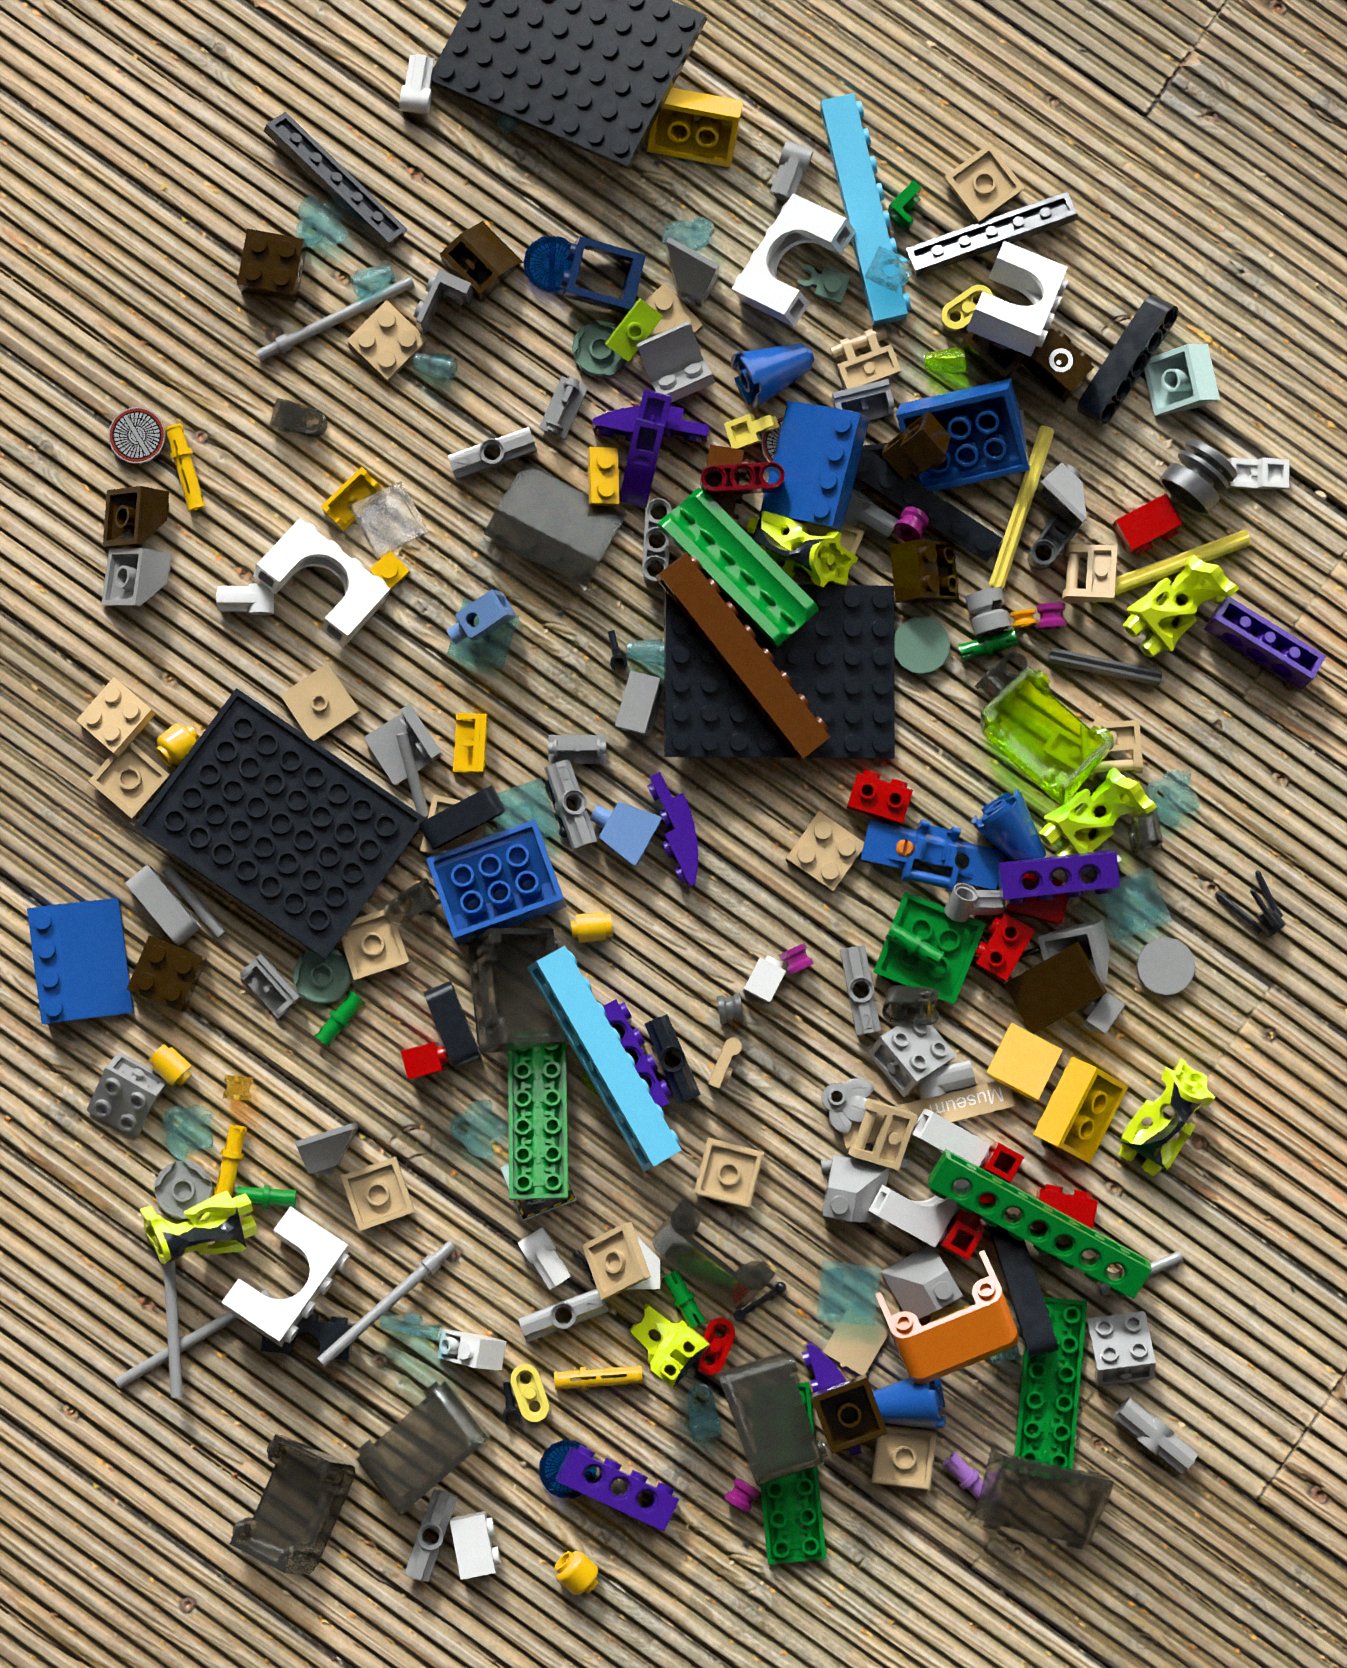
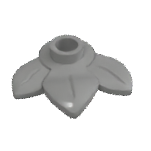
M856 1078L850 1079L843 1085L839 1083L830 1084L824 1089L821 1097L822 1103L829 1110L830 1123L836 1130L847 1134L852 1126V1122L862 1123L866 1111L864 1107L866 1098L873 1092L874 1085L866 1080ZM839 1093L842 1100L834 1102L831 1099V1094Z

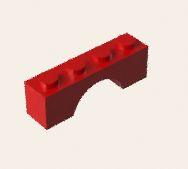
M994 1142L986 1162L980 1168L1010 1184L1024 1156L999 1142ZM986 1193L981 1195L979 1200L989 1203L995 1197L992 1194ZM960 1209L953 1217L944 1239L939 1244L969 1260L983 1235L986 1222L982 1220L983 1216L974 1211L967 1213Z

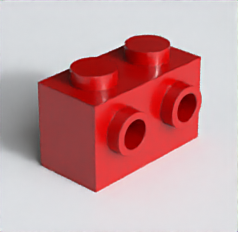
M864 770L863 774L857 773L846 808L902 825L913 792L912 789L907 788L908 783L897 779H892L891 783L880 780V774Z
M1005 913L1002 919L996 916L988 932L993 934L989 942L986 944L982 941L974 954V957L978 959L975 964L976 966L1004 982L1007 981L1035 932L1031 927Z

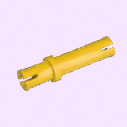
M183 424L168 426L165 428V432L167 433L172 451L170 458L175 461L188 507L187 510L191 512L206 507V504L203 500L191 458L193 451L192 448L188 447Z
M229 1124L225 1147L220 1152L222 1161L214 1196L227 1191L232 1198L239 1162L244 1157L242 1148L247 1127Z
M642 1366L586 1370V1367H580V1370L555 1371V1390L581 1388L582 1391H587V1387L643 1384ZM626 1375V1377L601 1379L602 1376ZM596 1377V1379L570 1381V1379Z

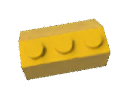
M672 88L650 129L647 152L731 168L743 101Z
M1071 1057L1042 1117L1038 1121L1033 1135L1090 1164L1129 1086L1099 1068Z

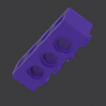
M1225 597L1204 628L1210 634L1301 690L1314 679L1326 658L1324 654L1231 597Z
M1113 850L997 863L1000 898L1003 900L1008 899V904L1025 903V897L1037 896V901L1055 899L1054 894L1066 893L1067 898L1084 896L1083 891L1095 890V894L1113 893L1112 888L1120 887L1117 852ZM1085 867H1092L1094 869L1095 875L1090 882H1083L1080 878V873ZM1057 870H1063L1066 875L1064 883L1058 886L1053 885L1051 881L1052 874ZM1028 873H1034L1037 878L1036 885L1033 888L1025 889L1022 885L1023 877Z
M617 999L604 1005L609 1024L619 1023L625 1028V1035L620 1042L624 1050L633 1049L638 1053L639 1059L635 1064V1069L639 1076L646 1075L651 1079L652 1087L649 1094L653 1101L660 1107L669 1104L667 1098L672 1094L665 1080L658 1081L654 1071L658 1070V1067L652 1055L645 1056L641 1048L645 1041L638 1028L631 1029L627 1020L632 1018L625 1002L619 1004Z
M581 1445L578 1450L570 1447L555 1478L559 1483L661 1531H665L679 1501L673 1495V1488L660 1482L657 1487L646 1482L647 1476L635 1470H632L631 1474L621 1471L622 1465L609 1458L602 1462L594 1458V1451ZM589 1467H598L599 1477L595 1481H587L585 1479L586 1470ZM617 1479L625 1480L626 1487L624 1491L619 1494L612 1493V1483ZM644 1491L651 1492V1502L646 1506H640L638 1504V1496Z

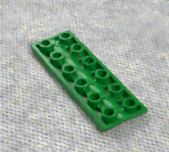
M698 488L679 506L657 523L656 526L684 554L687 553L689 557L693 555L697 558L703 567L701 571L708 579L711 578L715 581L721 592L776 648L819 611L816 603L703 489Z
M563 1030L508 1031L509 1200L568 1199L567 1043Z
M1043 1297L1059 1351L1030 1359L1025 1343L1023 1345L1013 1472L1072 1477L1087 1301Z
M809 1382L751 1387L768 1564L826 1559Z

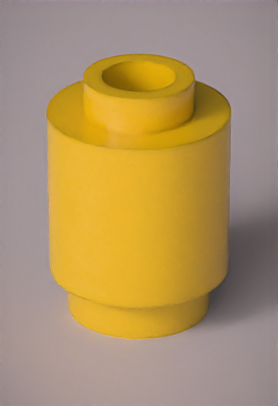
M603 912L577 914L576 920L570 921L572 938H578L579 943L605 941L606 937H613L611 914H603Z
M165 1044L149 1059V1062L153 1065L152 1069L171 1087L176 1084L181 1087L192 1075L189 1071L192 1065L173 1047L168 1048Z

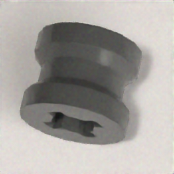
M740 993L734 994L729 998H725L723 995L717 996L720 1024H726L729 1020L743 1022Z

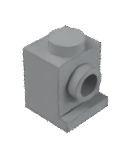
M1107 992L1099 997L1097 1001L1094 1000L1088 1003L1083 1011L1086 1017L1081 1026L1094 1035L1098 1031L1101 1034H1106L1125 1004Z

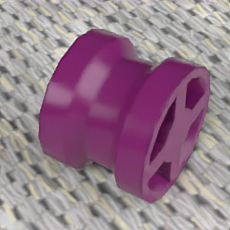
M906 507L900 515L901 519L894 526V532L904 542L919 540L922 536V530H925L929 523V518L919 508Z
M1045 603L1036 606L1037 612L1040 614L1038 629L1050 630L1067 627V622L1063 618V612L1066 609L1065 603Z
M805 943L778 955L780 960L784 961L787 966L786 972L788 976L814 964L812 958H809L806 954L807 947Z
M736 1477L733 1482L734 1488L732 1491L727 1492L724 1498L739 1509L749 1513L752 1509V1501L758 1498L761 1492L746 1481Z

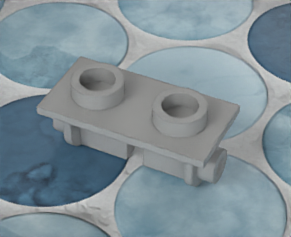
M562 376L539 429L566 439L588 387L580 384V381L573 377L568 379Z
M548 735V764H554L563 760H570L571 764H606V735Z

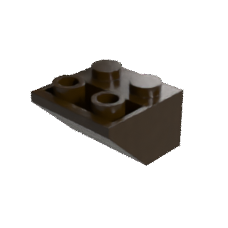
M483 221L461 233L440 253L442 262L458 278L471 283L474 295L481 302L523 263Z
M913 540L890 546L895 603L916 604L959 599L954 542Z

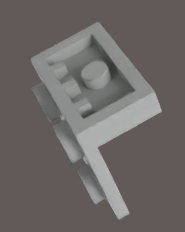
M440 269L436 276L432 275L426 286V291L429 293L424 302L420 301L413 316L417 318L416 325L419 332L424 335L426 334L443 295H446V300L455 305L462 306L464 303L470 306L475 296L471 283Z
M689 322L682 323L637 344L654 392L673 396L671 403L716 383L712 372L703 359Z
M411 704L400 709L401 714L364 737L394 785H398L407 779L396 734L408 733L418 771L443 756Z
M918 1012L880 1036L868 1052L903 1097L911 1094L922 1079L953 1060L956 1056L954 1051L921 1012Z
M118 1052L105 1067L87 1107V1111L128 1135L137 1138L154 1102L165 1090L168 1083L152 1069Z
M1144 1311L1088 1319V1328L1095 1358L1096 1386L1155 1379L1156 1360Z

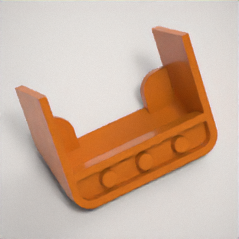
M984 1250L979 1252L986 1278L976 1282L972 1289L973 1299L976 1304L921 1326L917 1316L911 1312L905 1311L891 1316L881 1292L875 1294L907 1374L913 1382L917 1384L931 1382L1007 1351L1017 1344L1019 1339L1017 1327L1002 1288Z

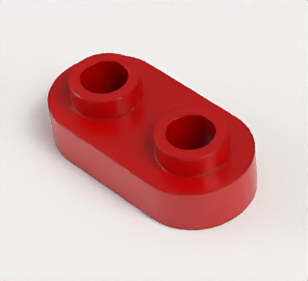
M714 1318L707 1325L703 1338L710 1346L703 1353L698 1367L704 1374L713 1375L723 1368L735 1337L734 1325L727 1318ZM719 1326L726 1329V1334L723 1337H718L715 1334V1329ZM707 1354L715 1356L716 1359L713 1364L705 1363L704 1357Z

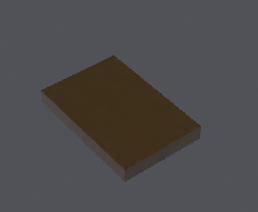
M1078 942L1004 983L1033 1034L1107 993L1106 988Z

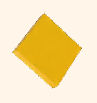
M1010 1023L985 1075L1037 1102L1063 1049Z

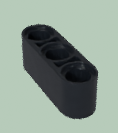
M491 785L422 821L419 827L431 850H435L505 813L506 809L494 786Z
M451 981L424 991L427 1004L454 1069L456 1070L482 1059Z

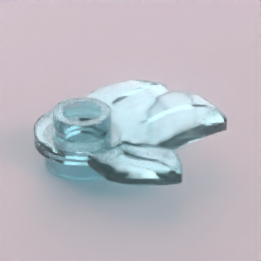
M311 194L301 202L298 210L300 221L296 226L297 238H303L307 246H313L320 242L328 246L337 245L349 236V230L340 225L343 217V208L336 201L319 205L318 200ZM308 228H314L316 230V233L313 236H307L305 234Z
M702 217L695 218L692 221H673L665 225L666 231L663 234L662 242L666 244L668 237H671L676 241L685 242V246L698 251L709 244V240H711L712 234L715 231L714 224Z
M1185 770L1168 771L1162 780H1154L1146 787L1145 794L1157 805V817L1165 825L1177 827L1180 818L1179 813L1192 812L1200 805L1197 795L1187 788L1191 773ZM1159 789L1163 791L1162 799L1157 796Z
M482 1099L472 1102L465 1113L456 1115L450 1123L452 1136L456 1140L464 1142L469 1153L481 1158L493 1156L491 1141L501 1137L508 1130V1125L505 1121L490 1114L492 1110V1102L490 1100ZM462 1122L469 1123V1132L462 1133L459 1125Z
M193 1105L187 1109L182 1106H173L165 1111L162 1123L168 1132L166 1146L173 1156L179 1160H184L190 1146L196 1149H208L213 1146L212 1133L206 1126L214 1117L211 1110L202 1105ZM175 1115H180L183 1119L180 1126L173 1124L172 1119Z

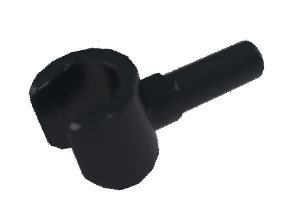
M615 630L608 631L613 655L610 659V665L615 670L613 661L615 658L621 657L626 668L627 659L620 652Z
M576 1250L573 1253L574 1257L585 1267V1270L589 1273L588 1276L591 1283L596 1286L587 1259L579 1250Z
M504 1382L506 1408L503 1411V1421L508 1425L506 1415L509 1412H514L519 1423L520 1410L514 1405L510 1382Z

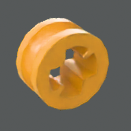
M1036 609L1011 612L1010 617L1014 618L1012 628L1038 624L1037 620L1033 617L1036 614Z

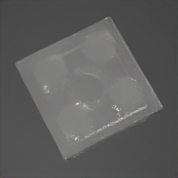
M401 481L352 504L349 508L376 558L428 533L424 521Z

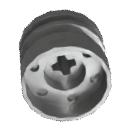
M1189 439L1184 447L1186 450H1181L1177 456L1184 466L1171 463L1159 481L1181 503L1200 514L1208 515L1220 498L1213 488L1226 491L1229 487L1228 482H1233L1238 473L1232 464L1218 451L1198 440Z

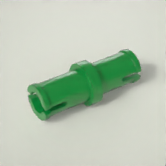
M1012 628L1011 630L991 636L987 633L982 635L983 638L958 644L961 659L965 662L966 660L983 655H988V657L994 656V652L1017 647L1018 641L1016 640L1014 628Z
M895 922L885 937L886 940L906 950V954L910 957L914 955L931 965L934 969L944 955L943 951L941 952L923 941L921 935L915 936L898 926Z
M351 991L338 1009L330 1012L329 1015L331 1017L314 1036L329 1048L330 1044L344 1027L347 1029L351 1025L349 1021L366 1002Z
M264 1185V1188L238 1186L237 1196L246 1194L252 1205H261L263 1209H269V1206H291L295 1208L297 1190L270 1189V1186Z
M679 1270L663 1277L662 1280L675 1300L673 1302L675 1308L679 1307L688 1326L693 1329L705 1322L706 1319H704L693 1299L696 1296L688 1290Z

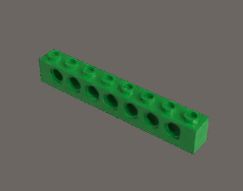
M947 1149L944 1150L928 1177V1187L939 1198L946 1199L948 1197L957 1202L956 1205L967 1213L974 1211L983 1216L982 1220L993 1227L999 1225L1008 1230L1007 1233L1018 1241L1027 1240L1034 1244L1033 1247L1038 1252L1044 1255L1050 1253L1058 1257L1059 1262L1069 1269L1076 1267L1085 1272L1084 1275L1089 1280L1095 1283H1100L1101 1281L1109 1285L1110 1290L1118 1296L1125 1297L1127 1295L1134 1299L1152 1271L1150 1260ZM960 1179L969 1182V1185L964 1189H958L953 1184ZM986 1193L992 1194L995 1197L989 1203H984L979 1198ZM1014 1207L1019 1209L1020 1213L1015 1217H1009L1005 1214V1211ZM1035 1222H1043L1046 1225L1040 1231L1031 1229V1225ZM1060 1236L1071 1238V1241L1066 1245L1056 1242ZM1086 1250L1097 1252L1096 1256L1091 1259H1086L1082 1256ZM1112 1264L1122 1266V1269L1116 1273L1107 1270Z

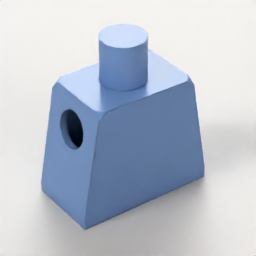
M492 589L456 613L455 616L459 622L447 629V633L455 644H458L467 637L477 641L516 618L517 615L503 592ZM476 616L479 617V624L477 626L474 625Z
M618 802L613 812L597 804L590 816V820L603 827L599 839L629 864L637 867L662 822V817Z

